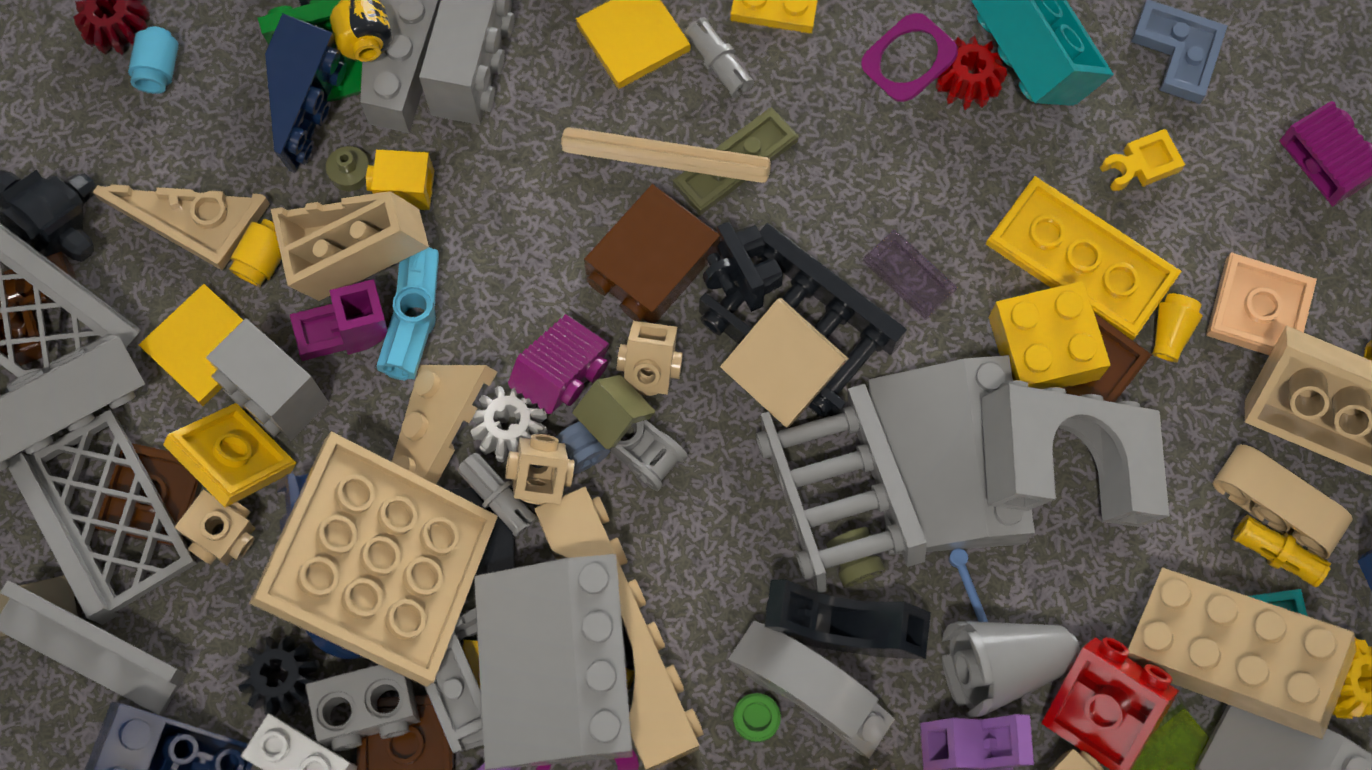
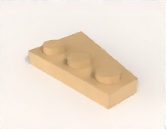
M420 365L392 462L437 484L455 451L451 442L462 422H471L478 409L472 405L483 384L491 385L497 371L487 365Z

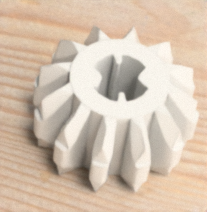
M497 386L495 388L497 397L495 400L481 395L479 401L484 410H477L472 421L478 425L471 429V434L474 440H482L480 450L483 454L486 455L496 449L497 461L504 462L508 451L517 452L519 437L531 439L533 434L547 435L546 426L541 424L547 418L545 409L536 408L537 403L532 404L530 398L525 399L522 398V393L517 394L515 388L511 390L510 396H506L504 389L501 386ZM509 417H515L517 424H511L508 430H503L501 423H507Z

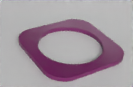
M912 13L903 17L865 52L861 66L863 71L893 100L906 102L915 98L955 61L958 47L954 40L926 15ZM910 32H925L931 35L937 42L938 54L932 67L923 76L910 82L897 83L888 80L882 74L881 59L883 53L896 38Z

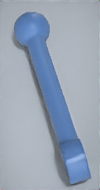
M954 549L949 555V562L958 569L978 622H988L966 567L968 554L963 549Z

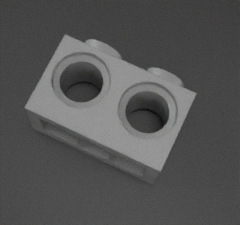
M382 665L306 684L316 740L326 747L332 746L334 752L356 748L362 745L361 738L380 733L381 739L404 735L409 732L408 725L420 722L411 679ZM388 690L398 691L399 703L397 707L390 713H379L377 709L379 697ZM340 703H350L352 709L350 719L341 726H333L330 715L334 707Z

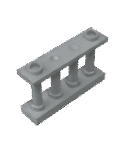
M865 384L848 388V407H844L842 413L776 432L769 411L761 413L762 431L755 433L759 451L763 459L771 458L802 551L796 553L804 580L813 579L817 592L822 593L826 591L825 569L891 549L894 553L902 552L907 567L925 562L926 539ZM848 430L849 434L857 433L861 444L856 447L857 451L797 469H789L783 452L784 448ZM860 469L864 473L871 471L875 481V485L871 486V491L807 510L803 509L796 488ZM873 509H877L879 512L886 511L891 525L886 526L887 531L818 551L810 528Z

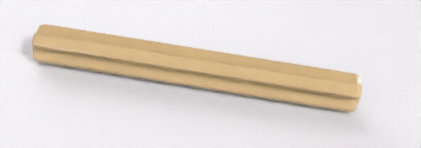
M571 127L564 129L561 139L562 149L566 153L760 183L767 182L771 170V163L768 157Z

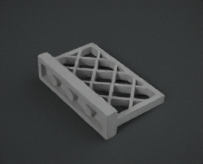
M0 223V313L3 316L6 338L0 340V346L7 345L8 352L7 356L0 351L1 366L17 377L42 369L43 373L52 370L49 365L48 340L74 338L77 350L82 347L81 337L115 335L120 337L125 348L128 347L141 331L140 328ZM2 263L17 274L4 275ZM24 278L33 285L35 304L8 307L5 280ZM41 292L54 302L42 303ZM62 307L68 311L72 318L73 332L46 335L43 309ZM36 309L40 336L13 338L9 312ZM78 320L92 330L80 331ZM41 341L44 367L24 369L16 363L13 344Z
M112 410L104 412L89 424L69 432L29 456L21 452L8 460L10 463L8 468L88 619L101 625L105 624L119 615L118 610L197 564L192 553L188 550L189 547L184 538L174 528L176 524L116 414ZM109 426L114 435L109 455L88 451L93 435ZM79 443L78 448H73V446ZM121 450L126 459L118 458ZM61 453L75 455L67 479L52 476L46 462ZM85 458L106 462L98 486L78 482ZM116 464L130 467L135 473L129 493L108 489ZM57 484L65 486L63 493H61ZM141 487L143 488L147 497L139 496ZM75 488L96 493L88 517L75 515L69 508ZM105 495L127 500L119 524L97 520ZM136 502L152 505L156 512L150 531L128 527ZM77 522L85 524L83 532ZM162 525L165 528L168 536L159 534ZM95 526L116 531L108 556L93 553L89 545ZM126 533L148 538L140 563L118 558ZM157 540L172 543L180 556V559L165 568L149 565ZM98 560L106 562L104 570H102ZM120 565L137 569L132 587L116 596L110 585L115 566ZM147 572L155 573L145 579Z

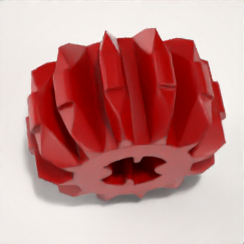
M976 35L970 38L968 44L957 37L954 40L958 47L957 57L937 77V92H949L947 96L948 105L959 98L963 100L964 110L970 108L972 100L983 108L987 105L989 98L995 99L999 96L1002 89L1001 84L1005 82L1007 76V68L1002 66L1004 61L998 53H991L993 49L992 40L982 46L978 44Z

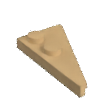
M113 184L108 187L97 186L93 191L100 201L220 270H223L230 261V257L250 223H257L270 205L268 199L262 194H253L252 198L226 196L222 191L197 193L191 189L157 187L156 191L132 190L129 185Z

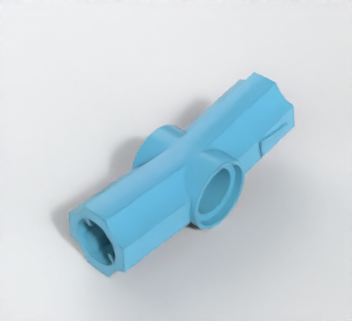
M430 247L399 262L397 291L393 298L394 311L377 362V370L385 373L390 378L403 381L416 378L428 335L435 326L439 251ZM414 307L425 310L423 314L417 317L404 315L407 310Z

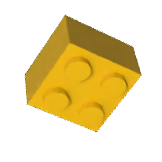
M1084 280L996 301L989 315L1000 356L1009 355L1013 381H1025L1028 383V387L1037 389L1064 388L1100 380L1111 366Z

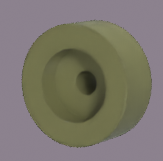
M345 146L336 149L328 157L326 172L331 183L336 188L342 191H355L366 184V171L370 163L362 150L352 146Z

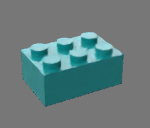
M971 0L978 11L976 16L980 25L986 31L992 33L999 45L997 49L999 56L1008 66L1013 67L1021 80L1019 87L1030 101L1040 104L1074 106L1114 75L1067 0Z

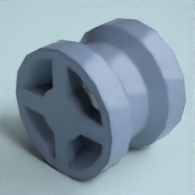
M580 421L567 427L556 436L559 440L558 443L565 444L568 459L574 460L573 474L587 470L601 462L610 453V449H605Z

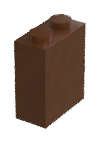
M651 184L584 258L586 275H588L586 280L601 295L606 296L608 293H611L620 300L621 309L634 321L640 322L644 319L648 323L655 324L707 266V257L712 253H718L717 245L720 243V235L655 185Z

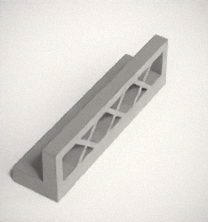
M7 580L0 593L10 599L0 613V632L140 706L163 716L187 675L186 673Z

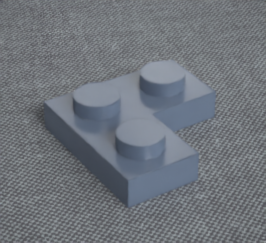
M1146 0L1131 42L1171 55L1160 91L1200 104L1206 95L1227 25L1152 0Z

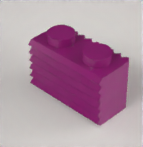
M1333 101L1291 125L1279 140L1332 207L1372 183V143L1364 141L1363 135L1358 134L1357 128H1354L1351 116L1346 111L1337 108L1336 103Z
M565 314L562 319L560 318L557 323L555 322L552 327L550 326L548 331H545L542 336L540 335L538 340H535L532 345L530 344L527 349L525 348L522 354L518 355L508 385L510 389L515 388L517 394L522 393L525 399L530 398L532 404L537 403L539 409H545L547 414H552L562 403L571 406L581 394L584 383L587 380L594 383L601 377L608 365V361L604 357L610 344Z

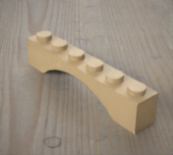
M585 486L562 496L561 505L546 503L534 508L556 560L616 554L621 621L626 629L633 651L635 668L633 702L629 713L631 738L645 770H655L699 750V743L696 738L704 735L693 708L684 711L677 694L684 691L682 682L674 665L665 668L658 651L665 648L663 639L655 622L646 625L639 608L645 606L646 601L636 579L627 582L621 566L628 563L618 538L609 541L603 524L610 522L600 497L591 499Z

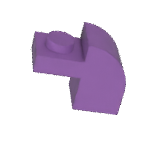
M1014 714L982 720L949 718L920 723L923 770H1013V767L1034 765L1030 715Z

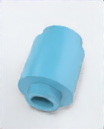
M152 26L136 33L128 73L131 76V85L136 89L146 93L159 94L163 93L166 90V85L172 82L179 43L168 30Z

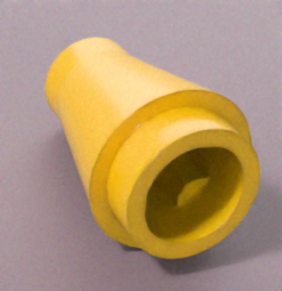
M1169 293L1166 296L1165 302L1159 303L1153 356L1170 362L1179 361L1181 352L1203 317L1200 313L1202 304L1199 301L1185 295Z

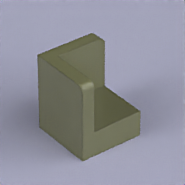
M622 375L596 380L572 414L605 449H611L618 444L633 423L649 420L655 413V410Z

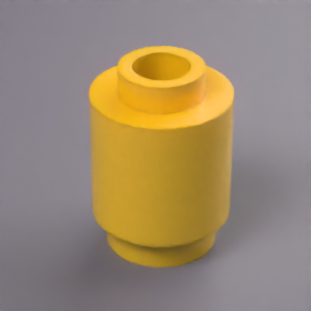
M263 219L261 224L256 222L250 223L230 257L233 263L229 271L257 287H261L265 279H271L282 260L274 222Z

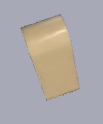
M1240 444L1236 446L1212 483L1214 488L1222 495L1225 492L1230 494L1229 500L1260 521H1263L1265 518L1269 521L1267 525L1281 535L1288 533L1296 538L1297 544L1302 547L1305 545L1308 547V551L1323 559L1330 557L1353 521L1352 515L1340 504L1264 453L1248 445Z

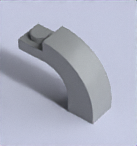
M753 621L728 660L755 683L798 705L827 726L853 750L870 759L895 720L877 703L879 699L843 670L810 648L782 632L766 628L764 624Z

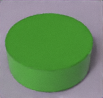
M753 693L743 697L737 703L733 713V724L737 733L743 739L754 743L770 739L777 732L781 721L780 710L776 702L769 696L760 693Z

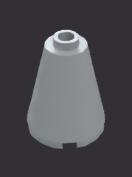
M959 621L949 624L942 638V642L950 640V654L942 655V666L948 688L957 706L967 705L970 709L966 713L970 718L984 716L1068 674L1080 653V646L1075 635L1069 633L1061 625Z

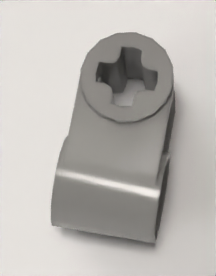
M647 420L633 423L631 426L636 432L634 437L626 441L620 440L614 448L610 449V452L627 465L633 474L655 491H659L663 486L661 482L677 462L683 463L688 458V455L675 440L664 432L659 431Z

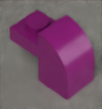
M374 279L329 290L332 304L290 314L302 361L344 350L350 355L367 350L386 337L387 326Z

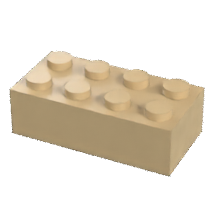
M1286 325L1246 397L1245 423L1372 476V361Z
M1162 568L1128 648V656L1143 668L1145 665L1151 664L1165 670L1172 677V684L1323 739L1355 656L1356 644L1355 633Z

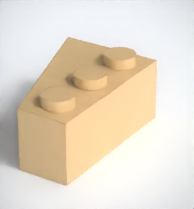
M391 191L341 198L339 203L322 205L319 202L307 203L305 208L286 210L280 207L271 209L287 285L318 301L330 296L329 290L355 284L429 248L420 210Z

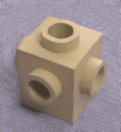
M633 321L627 345L620 344L617 371L624 372V379L639 394L646 396L658 393L668 395L671 378L680 379L683 352L675 351L678 327Z
M533 434L531 439L519 437L517 452L509 451L505 472V479H512L515 499H522L527 503L538 505L546 503L561 505L564 487H571L574 472V460L568 459L564 443H558L559 440L556 437L545 434ZM531 464H533V465H541V466H543V467H541V468H535V467H533Z
M204 489L174 527L180 534L192 541L188 548L190 552L209 565L215 559H218L226 566H228L233 558L238 561L247 553L255 539L251 534L256 529L246 519L251 513L247 508L238 502L224 508L214 496ZM224 527L219 534L215 535L217 529Z

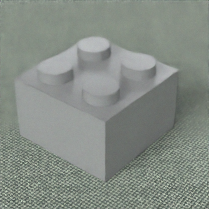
M247 318L206 356L207 360L216 369L211 377L242 409L245 407L255 417L254 419L273 437L281 432L292 441L329 403L312 376Z

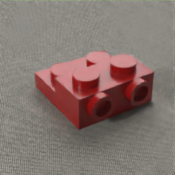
M1095 637L1080 651L1041 724L1081 751L1091 755L1108 769L1132 770L1151 735L1160 726L1180 690L1170 685L1172 677L1165 670L1151 664H1147L1143 668L1129 659L1128 648L1119 641L1112 638H1103L1101 641Z

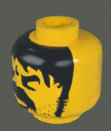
M341 0L333 8L330 22L337 49L340 50L342 55L354 60L368 62L375 60L388 49L392 41V33L385 7L379 0Z

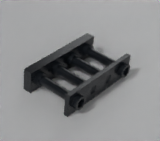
M766 223L759 231L765 244L764 253L757 255L758 260L753 265L772 258L776 260L781 271L792 279L790 281L792 286L782 299L794 310L805 297L811 298L814 296L826 305L825 310L827 313L814 326L826 339L840 324L845 325L847 322L861 332V340L847 356L849 358L847 362L808 405L813 412L821 417H826L827 414L830 416L840 414L846 402L838 394L875 351L880 352L883 349L889 355H892L902 344L907 329L769 223ZM738 287L734 294L726 295L720 303L706 292L701 296L699 300V313L702 317L700 319L716 335H721L724 332L740 344L752 329L734 315L735 311L745 301Z

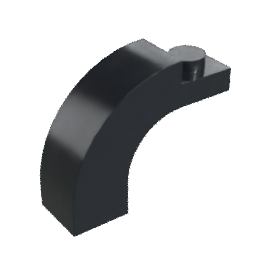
M774 579L770 583L764 627L782 632L803 645L875 657L926 659L931 612L905 601L875 602L845 599L814 591L787 579Z

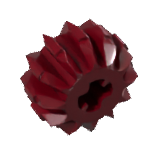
M143 0L75 1L76 10L78 11V14L73 17L75 26L81 32L84 42L91 47L96 46L98 51L104 55L112 47L116 52L123 55L124 44L129 42L131 45H134L136 33L148 28L145 22L150 20V14L147 7L143 4Z

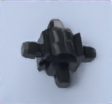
M0 170V223L44 257L63 252L71 259L83 262L94 252L92 240L83 231V204L93 197L95 183L85 173L76 174L63 182L55 175H50L46 179L42 178L37 170H34L23 179H20L12 172Z

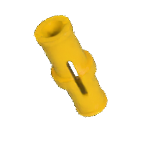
M1246 515L1241 520L1233 534L1232 540L1266 558L1268 565L1275 569L1281 567L1315 588L1325 580L1331 567L1329 566L1331 562L1304 549L1296 543V538L1288 533L1281 535L1250 515Z

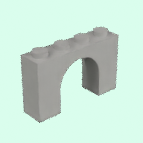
M1018 380L1004 382L1000 385L999 389L982 397L989 506L1028 511L1056 500L1053 440L1057 429L1060 428L1077 436L1086 445L1095 460L1099 476L1102 522L1141 527L1169 517L1159 410L1142 408L1135 401L1117 403L1104 401L1103 396L1097 394L1070 395L1066 394V390L1063 388L1028 387L1027 382Z

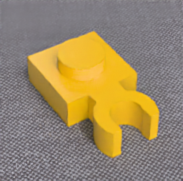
M1165 128L1127 143L1123 150L1125 155L1113 154L1108 156L1100 169L1104 172L1114 168L1122 173V177L1114 179L1110 186L1112 191H1120L1126 188L1134 177H1138L1142 187L1181 172L1185 163Z

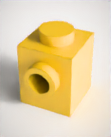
M376 149L374 165H368L366 171L367 191H372L373 194L391 191L419 210H430L434 168L429 152Z

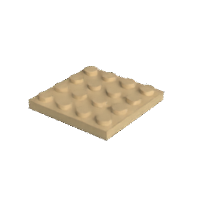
M331 431L323 442L249 603L427 687L436 678L498 516Z

